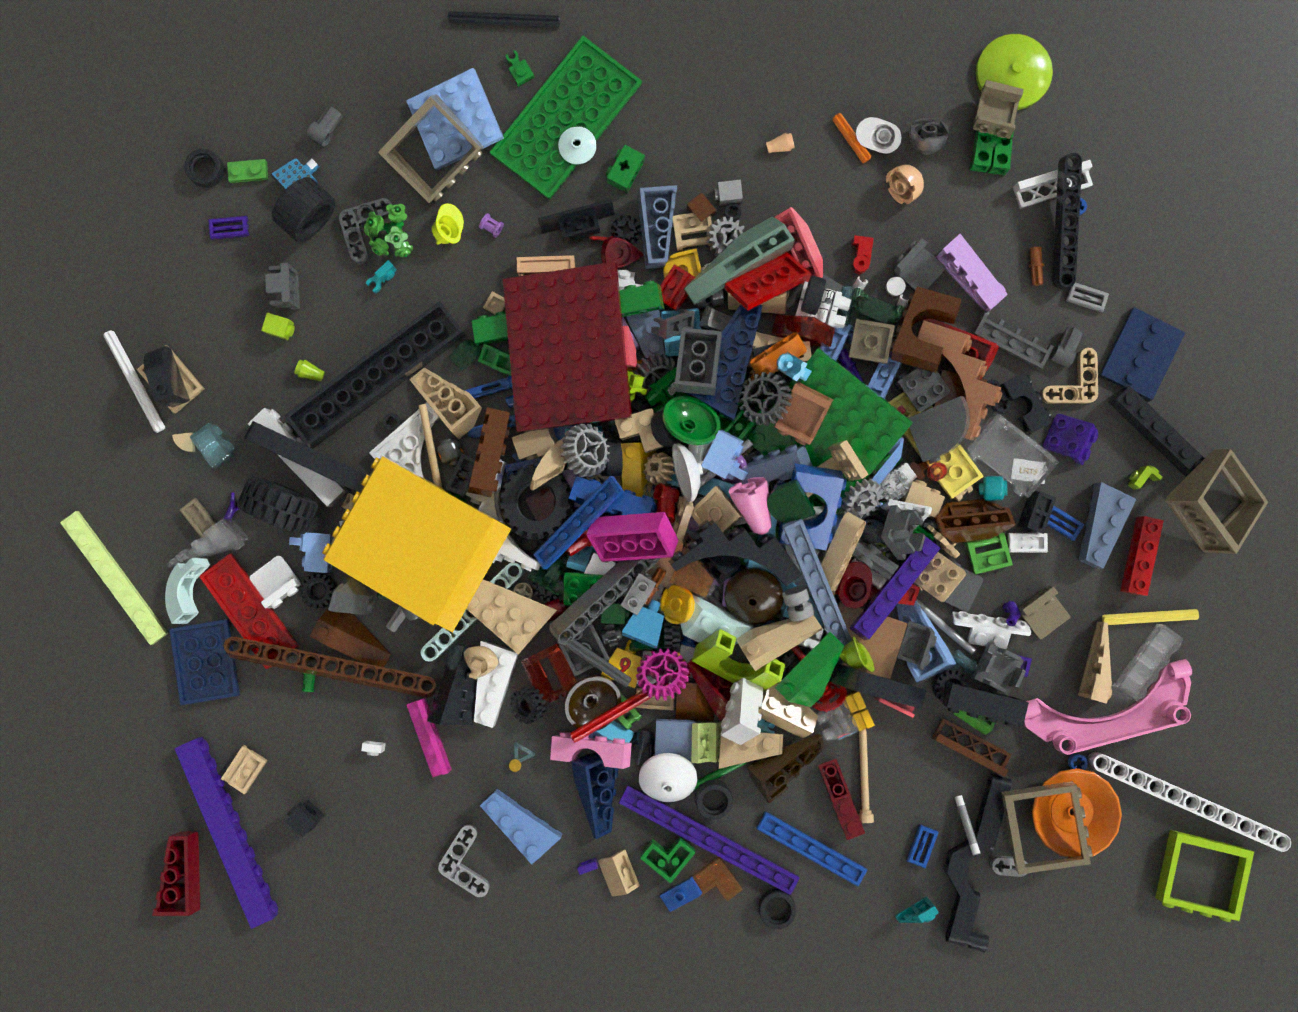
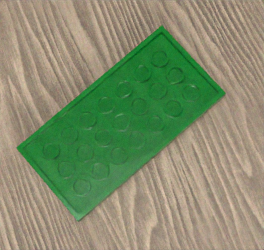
M582 36L504 133V139L498 141L492 148L490 155L550 200L577 166L567 162L561 156L558 148L561 135L569 128L583 127L589 130L597 141L642 85V80L585 36ZM575 141L573 144L579 146L580 141Z

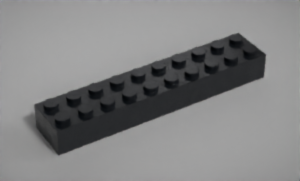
M439 301L284 416L305 445L313 449L466 335Z

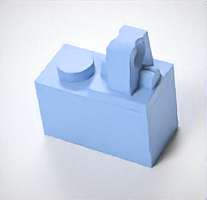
M719 430L701 466L725 479L733 480L735 476L740 480H745L748 473L739 468L740 463L735 459L736 456L739 457L741 455L744 441L723 430Z
M306 532L301 534L300 538L290 537L289 545H299V550L306 552L302 558L304 571L332 573V565L323 560L324 554H322L326 544H331L334 537H332V534Z

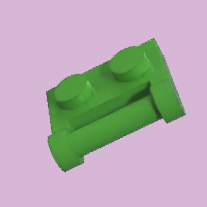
M1004 532L992 539L965 542L974 574L1013 565ZM995 543L1000 545L998 549L978 554L975 551V548Z

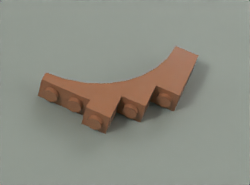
M923 321L917 338L921 341L944 347L943 355L953 364L961 378L970 412V424L965 438L974 440L980 433L981 426L979 424L981 419H984L987 415V404L995 406L996 403L1000 402L1002 397L1001 387L980 380L981 377H984L987 366H985L986 361L965 355V352L969 351L972 344L970 335Z

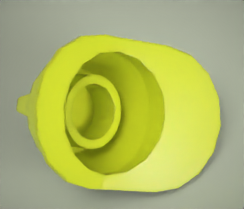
M444 204L439 208L436 220L432 225V234L436 239L437 245L441 243L456 244L461 238L464 223L463 216L459 209L452 204Z

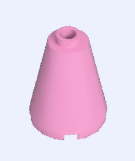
M754 477L747 479L748 483L742 485L739 482L729 489V494L752 532L763 535L769 532V529L772 527L771 514L767 507L769 497L768 482L764 477Z

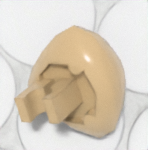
M475 646L464 651L465 661L471 670L470 678L477 679L493 671L499 663L497 655L488 647Z

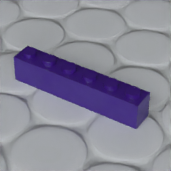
M925 536L922 550L906 555L905 560L901 561L890 580H887L883 587L875 594L849 629L864 641L869 640L941 548Z

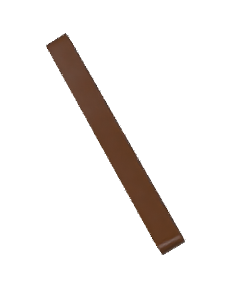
M230 637L224 642V650L233 659L424 698L433 696L436 691V683L429 676L239 637ZM233 644L239 645L236 651H229L230 646ZM251 649H259L256 655H249ZM270 653H278L275 659H268ZM296 656L297 661L295 663H288V658ZM310 660L317 661L314 667L307 666ZM329 664L336 665L333 671H327L326 667ZM348 668L356 670L353 675H347L345 671ZM367 672H373L375 674V676L372 679H366L364 677V675ZM386 676H393L394 678L391 683L383 681ZM407 679L413 681V685L410 687H405L402 683ZM426 683L432 685V689L429 691H424L421 687Z

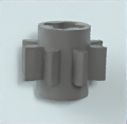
M614 624L604 625L605 629L601 630L603 643H609L610 647L618 646V641L623 640L620 626L614 627Z

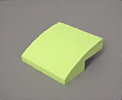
M722 722L692 723L691 763L719 762Z

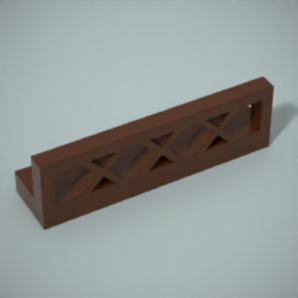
M944 718L941 719L932 739L1006 777L1009 770L1005 767L1012 754ZM945 724L951 726L953 735L945 737L940 734ZM966 734L969 737L970 744L962 746L959 743L958 736ZM985 744L988 753L977 754L975 745ZM1000 752L1005 755L1001 765L994 763L992 754Z

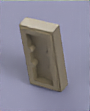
M194 498L180 509L202 540H206L220 529L197 498Z

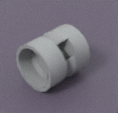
M806 586L793 587L782 593L785 605L789 606L787 612L790 621H801L814 615L812 603L808 601L810 596Z

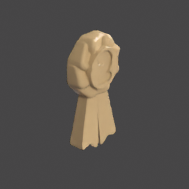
M929 525L927 527L935 535L934 537L940 541L941 548L948 555L954 558L960 555L954 548L956 543L950 544L932 526Z

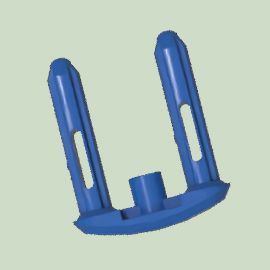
M508 375L506 378L464 391H467L474 399L509 388L513 389L512 376ZM501 384L500 387L493 388L483 392L484 389ZM513 395L506 397L508 408L513 407ZM515 415L509 416L508 421L512 420V422L507 424V427L516 426ZM483 424L473 427L468 432L469 437L479 438Z

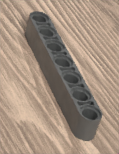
M661 558L619 561L550 625L551 634L562 645L570 643L633 585L639 573L644 575Z

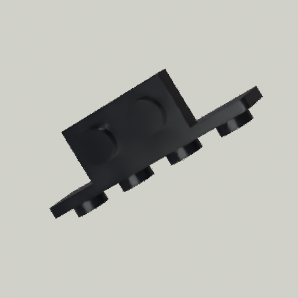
M609 199L540 217L538 221L542 233L560 229L565 243L601 233L597 219L614 215L615 212L612 200Z

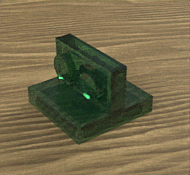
M565 551L547 570L541 566L539 570L533 569L528 579L562 597L564 594V573H576L578 570L566 567L569 556Z

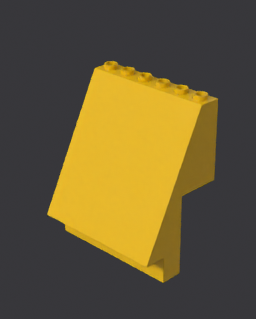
M382 455L380 458L376 457L371 465L373 470L370 476L366 474L361 483L363 485L361 492H356L351 500L354 503L350 510L346 509L341 518L344 520L341 527L337 526L332 533L333 541L331 544L327 543L322 551V554H324L323 560L433 626L437 624L453 632L511 528L450 495L441 487Z

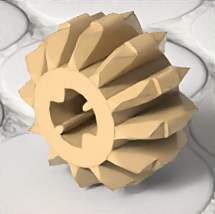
M663 452L653 453L652 457H647L648 462L644 464L646 469L643 471L647 481L654 485L659 483L666 485L667 481H672L671 475L675 474L672 457Z

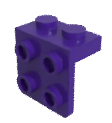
M1057 414L1043 447L1046 450L1071 457L1075 463L1083 465L1085 460L1087 461L1090 457L1092 443L1097 441L1098 430L1093 423Z

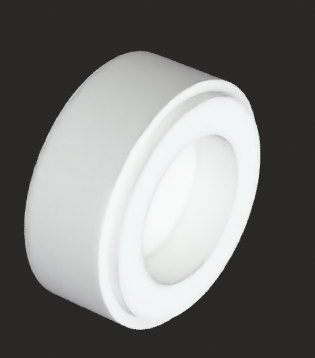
M892 277L886 283L885 289L890 296L898 297L904 292L906 285L902 278Z

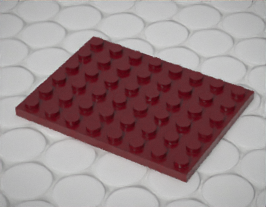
M608 262L503 279L516 431L520 433L632 418L617 263Z

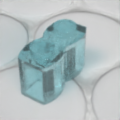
M208 423L192 434L190 438L212 468H217L235 455L232 451L234 447L228 440L225 441L221 436L223 432L216 424Z

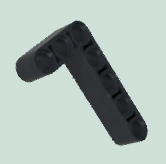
M839 663L835 665L829 682L864 694L922 709L927 692L925 689L866 673Z

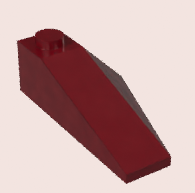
M691 659L687 663V668L715 715L722 721L726 716L727 710L725 708L731 697L730 689L733 683L692 662Z

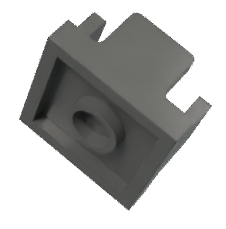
M280 263V266H269L268 271L271 274L265 275L266 292L268 294L276 293V300L269 301L270 306L273 308H291L292 310L300 309L298 271L289 263Z
M891 505L881 538L897 560H905L907 554L922 550L925 535L924 533L913 534L914 528L912 525H922L923 519L916 510L902 511L898 505Z
M988 643L972 678L1008 695L1011 687L1019 688L1026 673L1025 670L1021 669L1024 660L1021 659L1022 657L1006 649Z

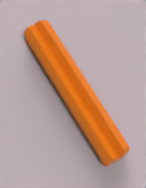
M841 113L835 115L832 121L862 163L871 159L870 153L859 143L856 133Z

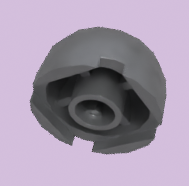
M933 118L915 120L914 125L911 124L909 132L912 147L925 155L941 150L946 143L949 133L948 126L944 122L936 123Z

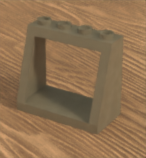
M435 94L425 101L378 153L430 203L432 200L436 202L443 195L441 191L446 186L450 188L457 181L454 177L458 173L462 175L469 168L467 164L472 159L476 161L483 154L480 150L484 146L442 99ZM436 107L473 147L431 189L396 148Z
M1214 449L1165 500L1203 552L1237 554L1268 504L1263 493L1231 449ZM1219 472L1222 473L1242 501L1222 523L1203 498Z

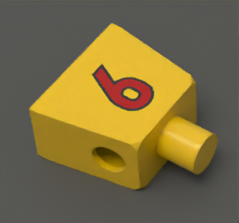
M629 639L625 649L616 648L608 663L631 677V682L628 686L635 688L637 684L636 675L638 674L637 667L641 666L640 660H642V656L629 650V644L631 643ZM604 672L601 673V675L612 679L610 676H608V675L605 674Z

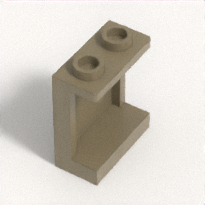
M986 80L981 90L973 130L1010 139L1015 130L1014 122L1017 108L1024 89Z

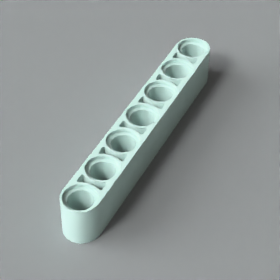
M509 563L490 582L495 584L498 579H502L505 582L504 588L509 589L521 578L523 568L520 567L519 563ZM511 566H517L519 569V574L516 577L511 576L509 573ZM466 609L460 619L463 622L462 630L454 629L451 632L442 628L421 649L422 658L425 661H433L440 657L477 618L471 617ZM443 633L449 636L447 644L442 643L440 640ZM428 647H432L435 649L436 653L434 657H429L427 655L426 651Z

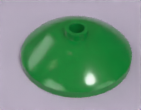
M689 396L675 397L665 405L662 415L663 422L668 431L678 440L691 445H705L716 438L720 430V420L716 412L709 405Z

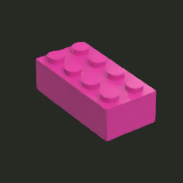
M665 512L599 517L589 527L586 534L602 562L671 558L679 541Z

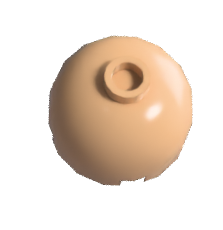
M900 165L887 173L886 183L889 182L890 185L888 191L898 203L902 204L905 202L906 205L910 204L921 195L924 188L923 177L914 166Z

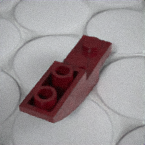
M837 759L818 765L846 840L865 834Z

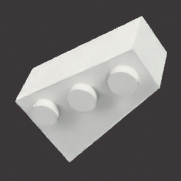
M745 678L733 683L731 686V697L725 708L727 710L726 716L721 723V736L739 745L754 738L761 732L757 724L762 716L758 713V708L762 706L763 687Z

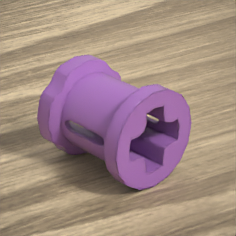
M487 213L482 218L479 228L487 230L496 238L501 233L504 223L497 222Z

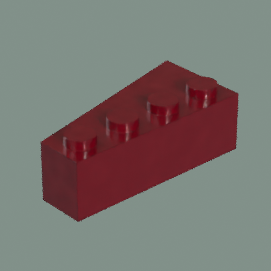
M198 831L178 832L168 838L164 857V870L161 872L160 889L157 891L156 908L153 909L152 916H190L200 910Z

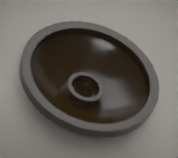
M746 568L736 572L729 579L725 588L724 599L728 610L735 618L748 624H761L774 618L780 611L783 604V589L779 580L772 573L761 568ZM755 599L756 603H751L749 600Z
M593 675L580 679L572 685L564 700V712L568 721L578 729L620 704V691L610 679L603 676ZM610 723L606 724L605 726L601 727V728L598 729V730H601V729L605 728V727L608 726Z

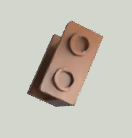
M797 382L792 389L791 395L793 398L788 400L792 406H786L785 409L788 413H782L783 419H779L774 427L778 429L777 431L785 436L791 435L796 438L795 441L798 443L810 445L833 399Z

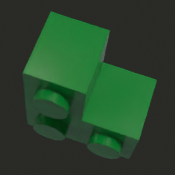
M679 836L667 851L652 838L640 853V859L671 884L693 857L695 848Z

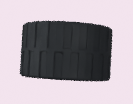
M304 177L291 184L280 195L272 209V220L296 242H303L313 237L325 226L334 212L336 201L311 177Z

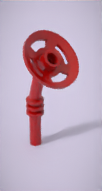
M798 645L791 649L800 661L806 656ZM828 682L824 695L818 700L823 703L816 702L812 707L819 711H830L838 708L846 699V688L838 685L840 688H837L835 684ZM836 694L840 695L834 702H829Z

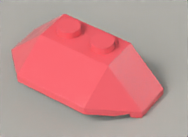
M792 207L776 215L775 218L785 224L795 239L793 248L786 253H789L811 272V276L823 278V259L807 223Z

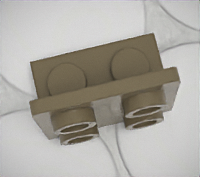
M1052 586L1045 587L1018 608L1021 616L1038 639H1043L1070 619L1068 612L1055 597L1058 592Z

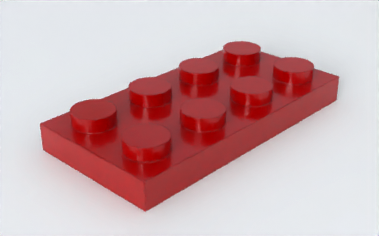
M786 253L725 283V290L744 308L750 310L809 280L811 272L789 253Z

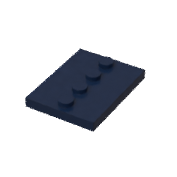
M1133 307L1099 376L1122 388L1130 386L1141 397L1152 401L1186 332Z
M229 619L169 629L180 705L240 695L235 659L229 657L224 650L225 640L231 637ZM233 645L230 646L229 651H233Z

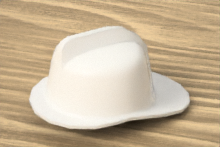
M869 117L859 123L856 130L857 140L862 146L880 153H891L901 143L899 128L893 123L879 118Z

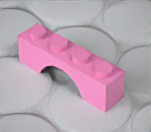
M559 732V735L552 736L550 760L570 762L576 760L578 754L583 749L588 748L600 755L604 767L620 769L630 767L631 743L625 742L623 738H613V741L607 740L605 736H595L594 739L589 738L588 735L574 743L570 737V732Z

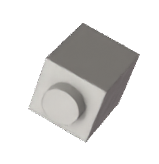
M741 180L718 182L717 189H714L715 200L719 201V206H725L730 203L742 204Z

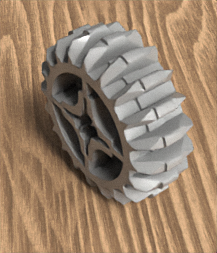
M579 424L571 427L565 433V437L561 439L564 444L560 448L564 452L560 455L565 457L563 463L569 464L567 469H573V474H579L580 477H591L599 474L601 470L606 468L605 464L609 462L607 455L610 454L607 448L610 446L606 445L608 438L602 437L603 432H598V427H592L591 424Z

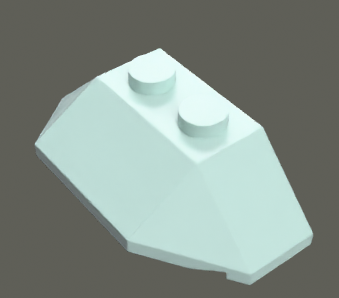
M692 594L695 602L694 612L686 623L680 624L683 635L697 642H701L719 629L726 631L737 639L753 628V624L738 620L731 613Z

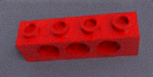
M1147 516L1136 517L1121 592L1148 596L1164 520Z

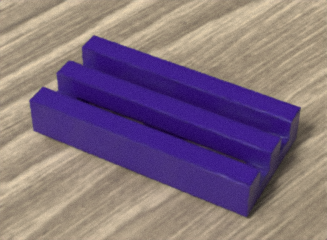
M248 217L208 219L210 238L213 240L249 236ZM235 222L243 223L242 225H229L221 227L213 226L214 224H225ZM240 229H243V231L225 232V233H214V232H219V231H229V230H240Z

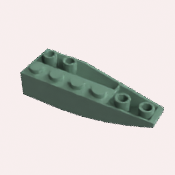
M770 217L740 234L684 290L695 305L725 288V283L791 250L795 239L784 223L774 217Z

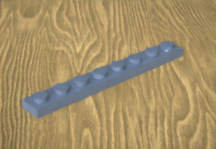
M802 519L788 522L782 525L825 631L827 634L831 632L845 646L852 639ZM839 657L838 662L840 664L844 663L842 659Z

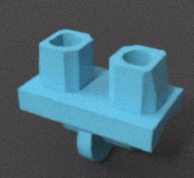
M789 352L780 355L777 359V369L795 381L799 378L806 381L811 374V371L806 368L807 363Z

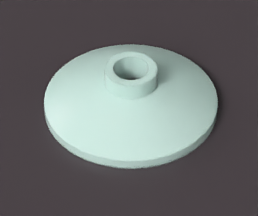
M569 128L559 139V152L563 159L571 164H584L595 154V137L586 128ZM575 141H580L579 146H575L573 143Z

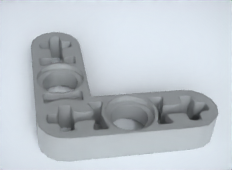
M466 824L461 828L440 861L438 870L443 876L474 896L483 897L488 893L490 888L489 882L461 863L478 835L475 825ZM471 829V834L474 836H469L466 842L461 841L466 835L464 830L468 831ZM455 845L463 847L461 855H456L453 852ZM452 857L454 859L450 866L452 870H444L445 865L443 863L447 864ZM461 872L469 874L467 882H462L459 879ZM473 877L476 878L474 883H476L477 885H480L481 883L484 884L483 888L485 889V891H477L478 887L475 884H472L471 887L468 886L471 883Z

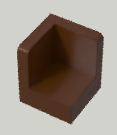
M702 192L687 204L686 210L689 213H694L700 222H703L710 215L713 217L716 214V209Z

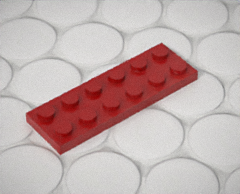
M232 553L199 576L244 639L292 649L299 647L272 608L265 609L261 602L265 599ZM253 648L251 650L256 655L259 649ZM270 653L268 659H275L278 653ZM263 665L265 669H269L270 667H272Z

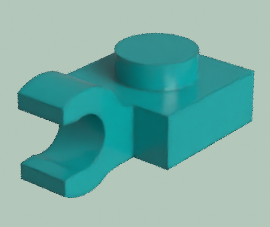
M388 260L375 272L372 278L366 281V284L370 286L372 283H376V287L372 291L378 293L381 290V282L384 283L391 280L397 269Z

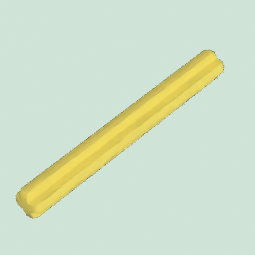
M1197 609L1109 614L1102 615V622L1108 623V625L1197 620L1199 612Z

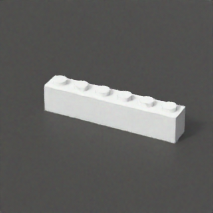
M263 408L248 423L250 426L252 421H255L305 445L299 436L296 437L292 433L294 430L286 422L283 424L279 420L281 416L274 409ZM278 455L326 506L332 507L348 492L345 486Z

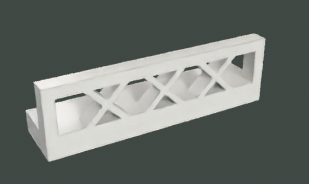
M1091 160L1082 162V174L1086 183L1081 185V190L1093 185L1089 170L1093 167ZM1058 170L1018 182L1013 187L1019 208L1056 198ZM1067 178L1066 182L1071 187L1072 181ZM1046 186L1050 188L1049 195L1044 196L1038 193L1040 187ZM1027 191L1033 194V197L1030 201L1023 202L1021 193Z

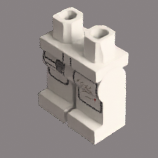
M805 281L794 321L830 330L832 327L843 328L846 317L836 315L837 310L848 311L851 300L843 297L842 292L825 289L816 315L801 312L803 298L808 282Z

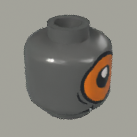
M454 437L440 441V445L437 447L442 464H449L450 467L456 466L461 455L465 454L461 442L454 440Z

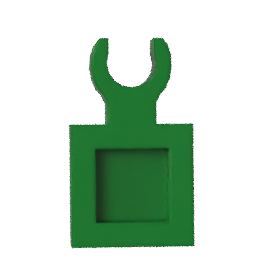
M513 50L515 58L510 59L506 54V59L512 65L508 69L519 87L535 77L526 60L519 61L517 51Z

